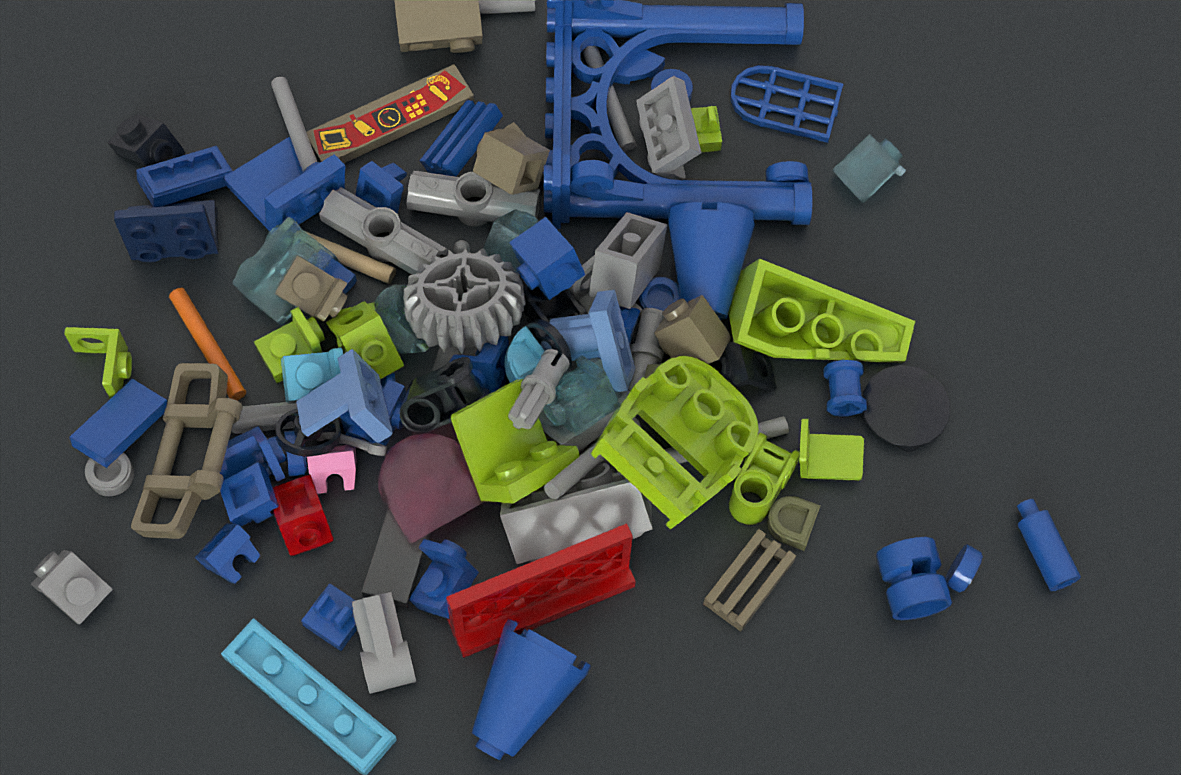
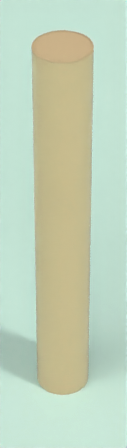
M296 227L278 238L317 255L324 251L340 264L388 284L392 282L396 274L395 267Z

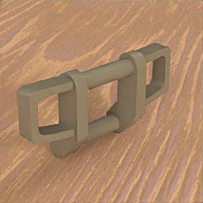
M180 363L175 368L168 403L163 415V421L166 422L158 454L152 475L146 476L143 492L131 523V528L142 537L182 538L186 534L201 500H208L221 491L224 477L220 474L233 424L240 419L243 405L237 400L226 398L228 375L217 364ZM211 379L209 405L185 404L191 380ZM183 428H213L202 470H197L190 476L171 475ZM159 498L182 499L170 523L150 524Z

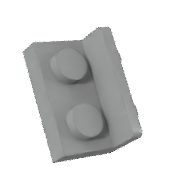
M672 76L636 100L640 115L639 124L644 133L648 151L647 159L652 173L672 180H683L686 178L683 164L701 154V149L685 82L680 78Z

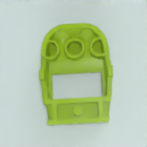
M678 356L667 360L658 366L653 374L646 379L642 377L634 385L630 393L611 416L590 454L595 459L601 454L669 518L665 525L672 529L716 495L728 483L733 481L742 471L740 465L744 457L751 453L756 443L759 431L758 421L747 399L717 370L697 358ZM637 414L704 476L700 483L632 420Z

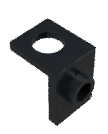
M734 341L727 344L720 359L709 364L736 389L746 384L770 392L777 389L769 356L737 344ZM752 357H755L759 362L763 377L756 371Z

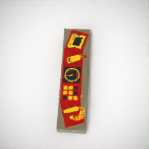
M455 64L306 133L319 162L335 154L343 163H346L458 111L467 100L474 102V94Z

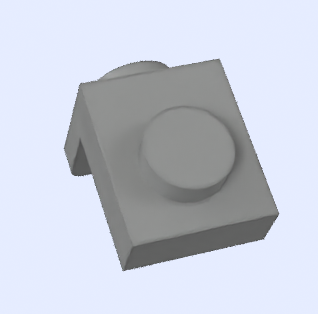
M63 550L59 555L54 551L48 554L34 569L33 572L38 577L31 583L37 591L42 592L79 625L113 590L72 551Z

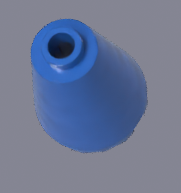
M688 202L673 206L669 210L668 225L680 299L684 298L688 302L703 295L718 318L724 320L728 316L755 227L754 214L744 207L717 202V210L702 209L703 202Z
M509 618L503 627L471 732L479 737L475 747L498 760H501L504 753L514 757L587 676L592 667L587 662L581 661L576 668L573 666L577 658L576 655L530 629L528 631L524 629L521 635L515 633L514 630L518 623Z

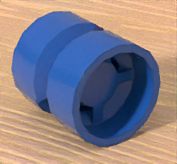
M915 537L885 546L877 552L876 558L882 580L891 584L886 591V595L894 619L912 620L936 614L951 606L953 602L946 578L943 575L937 574L942 564L933 538Z

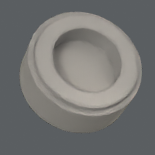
M122 453L107 468L89 458L85 466V477L96 493L111 497L123 493L130 487L134 479V468L125 453Z

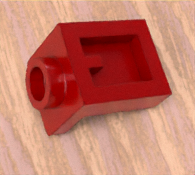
M310 474L273 487L279 505L273 511L291 556L333 541L330 527Z

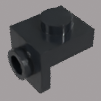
M138 114L122 122L117 129V133L107 142L116 155L140 162L143 167L185 155V150L164 122Z

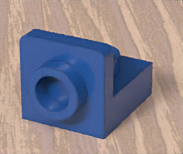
M499 335L497 345L488 342L484 343L481 351L477 349L475 356L455 354L449 362L461 357H468L473 363L471 371L481 387L489 389L490 393L502 388L508 379L504 363L506 351L509 347L508 336Z
M423 539L419 548L432 562L420 579L409 601L419 610L450 619L446 597L469 588L479 572L465 559L467 552L456 543L444 539L440 544Z

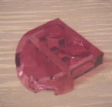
M438 434L413 435L396 443L384 457L380 477L378 478L379 492L383 502H387L409 543L419 540L485 502L480 500L460 444L448 437Z

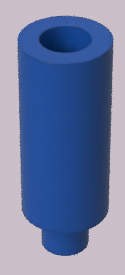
M1028 499L1018 504L1017 508L1023 519L1017 525L1049 590L1057 591L1077 582L1081 576L1048 510L1039 511L1034 499Z

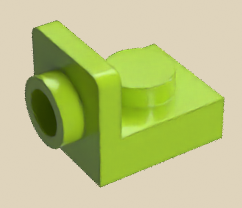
M299 307L290 311L293 319L292 322L254 341L256 350L276 383L283 381L281 358L283 356L322 353L320 342L325 340L324 334L315 318L312 316L306 319Z

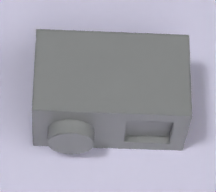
M626 212L595 250L589 296L595 298L597 292L615 290L619 306L631 309L660 269L667 224Z

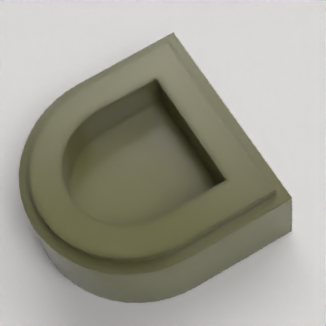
M786 496L778 499L772 505L767 518L770 534L783 544L805 551L821 505L795 496Z

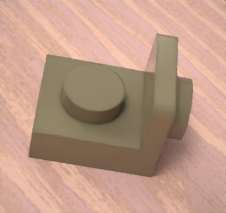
M298 255L294 257L273 292L274 295L292 306L299 307L302 312L311 317L313 316L317 321H325L328 315L335 318L348 296L343 293L347 282L340 278H334Z

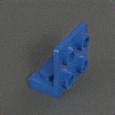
M288 137L226 175L225 185L277 239L321 211L324 200L332 190H338L341 187L345 189V164L333 154L322 162L311 164L303 172L291 138Z

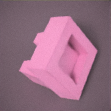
M339 445L325 454L307 457L309 474H311L317 494L327 493L326 479L331 474H338L343 478L345 491L354 490L357 464L355 447Z

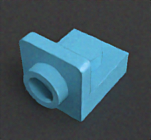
M333 348L329 352L283 356L281 358L286 402L298 401L341 373L337 358L343 355L342 348Z

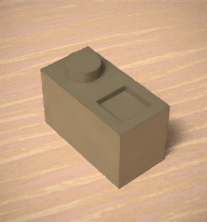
M394 0L401 52L450 47V52L463 53L475 50V45L482 44L483 35L479 0Z

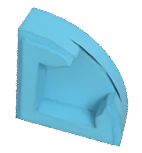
M527 326L514 336L506 351L504 363L506 375L510 383L531 375L545 351Z

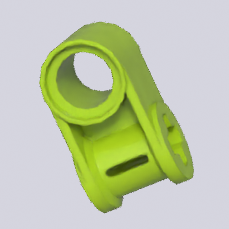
M759 433L751 453L747 455L744 461L742 471L735 480L729 501L730 512L737 521L746 525H753L762 522L766 518L781 489H784L799 461L800 452L797 450L789 452L767 441V435ZM745 492L756 493L762 501L756 503L749 502L743 498L742 494Z

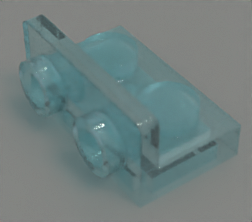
M288 217L282 224L276 225L268 233L265 244L254 257L246 259L240 265L232 282L245 298L281 326L292 316L290 311L296 307L274 295L273 292L294 257L298 255L326 273L339 261L335 254L303 231L299 224L291 217Z

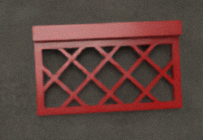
M627 523L447 596L446 600L450 618L447 621L462 657H467L498 644L508 618L518 623L514 632L520 635L524 629L527 631L528 629L532 630L635 587L636 581L629 568L633 535Z

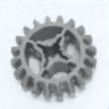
M467 247L459 254H453L448 250L447 256L443 258L432 255L430 265L419 264L417 273L408 276V284L404 288L403 295L406 320L409 322L410 327H412L416 338H423L428 347L439 344L444 353L452 347H457L462 354L467 347H475L481 351L482 344L488 342L497 345L499 335L511 336L513 326L520 324L521 312L524 311L523 306L525 305L522 280L519 278V273H516L512 263L502 261L500 254L488 256L485 249H481L477 253H470Z

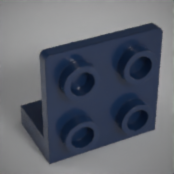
M215 200L171 203L154 208L152 205L129 206L128 210H117L114 212L115 224L131 260L156 262L168 257L182 256L188 259H198L206 254H218V215Z

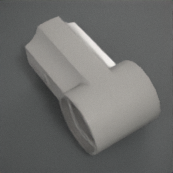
M392 592L352 601L354 619L363 648L360 656L369 693L417 682L407 640L403 641Z

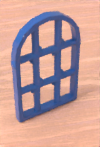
M758 65L747 68L737 75L731 86L730 101L734 111L743 120L754 125L828 143L834 118L838 115L837 107L843 84L778 67ZM758 73L770 74L769 80L764 82L746 77ZM776 76L804 82L803 89L794 90L774 85ZM739 83L766 89L763 100L759 99V101L735 95V90ZM810 85L837 90L836 98L831 99L808 93ZM778 92L799 97L798 107L790 109L770 104L771 94ZM811 100L833 106L831 117L827 118L803 112L806 101L810 102ZM738 103L761 108L759 116L756 117L747 113ZM775 111L795 116L793 125L765 119L766 112ZM807 119L827 124V132L824 134L800 128V121Z

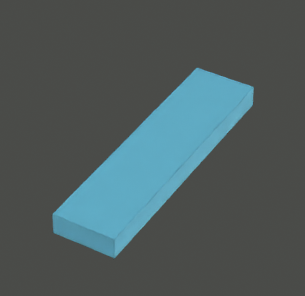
M254 618L221 653L226 661L362 775H367L397 741L396 736Z

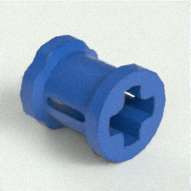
M839 360L831 362L824 367L823 374L825 379L829 380L830 400L827 401L826 408L827 412L831 413V415L848 417L860 414L867 409V401L861 394L860 377L864 373L862 363L854 360Z

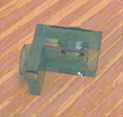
M869 134L832 171L860 201L865 202L894 173L901 176L907 170L898 162L903 157V154L887 138L880 143Z
M392 285L386 288L377 297L374 307L376 308L375 311L380 315L397 352L402 354L426 352L429 348L423 338H416L412 327H410L409 322L406 320L403 295L404 288L407 285Z

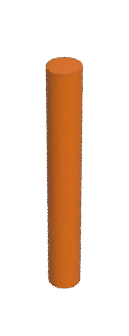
M184 288L173 290L169 294V298L209 364H217L227 373L226 394L231 399L240 400L246 395V390Z

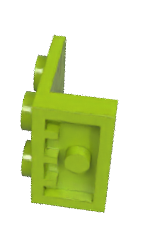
M517 379L451 415L453 427L481 501L515 503L546 485L580 456L577 446L557 445L555 441H547L539 417L534 426L529 430L525 428L519 430L513 426V422L508 418V413L522 391L521 382L523 379Z

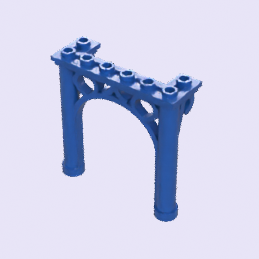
M547 0V32L555 33V42H547L546 67H554V77H546V103H554V113H545V139H553V150H550L544 165V213H552L553 226L556 229H561V223H569V217L622 218L626 212L644 218L668 219L671 207L688 202H703L702 209L717 210V202L729 203L752 211L754 220H790L791 225H810L812 216L811 182L698 181L663 178L642 169L623 152L611 131L607 115L608 95L618 72L627 61L642 50L666 43L801 45L804 29L803 4L785 3L784 7L642 5L641 3L625 0ZM613 38L632 39L619 48ZM588 46H596L604 49L610 59L600 68H590L582 63L581 52ZM572 72L579 80L591 84L586 93L577 97H571ZM595 104H596V113H595V111L592 109V108L595 106ZM571 119L579 120L586 124L591 133L579 137L573 145H570ZM595 149L603 152L610 162L609 164L599 160L580 162V156L587 150ZM620 172L631 182L614 178Z

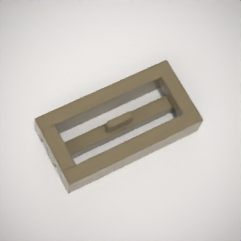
M758 529L705 597L703 605L741 632L794 563L796 555L791 551L785 552L781 549L780 543L775 540L771 542L766 538V533ZM759 547L765 552L724 605L718 601L756 550ZM774 557L780 563L738 616L732 610Z

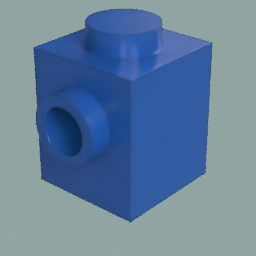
M546 217L509 242L520 263V266L516 269L525 284L531 290L538 286L549 300L563 290L570 288L577 280L586 275L574 248Z

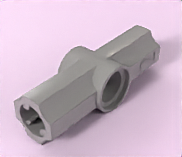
M413 171L408 184L407 209L456 216L462 223L469 226H481L489 221L530 228L537 223L541 190L535 189L511 195L474 172L454 177ZM470 197L482 198L480 201L470 202L466 200Z
M342 187L331 191L324 200L323 208L319 213L323 223L366 247L373 259L380 262H391L412 275L417 273L419 264L430 265L432 255L443 258L448 253L447 248L402 223L394 210L387 207L376 208ZM383 232L391 233L385 237H376Z

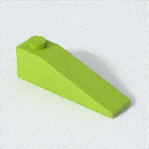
M758 259L741 270L728 312L733 341L773 358L903 363L906 361L915 325L914 320L762 259Z

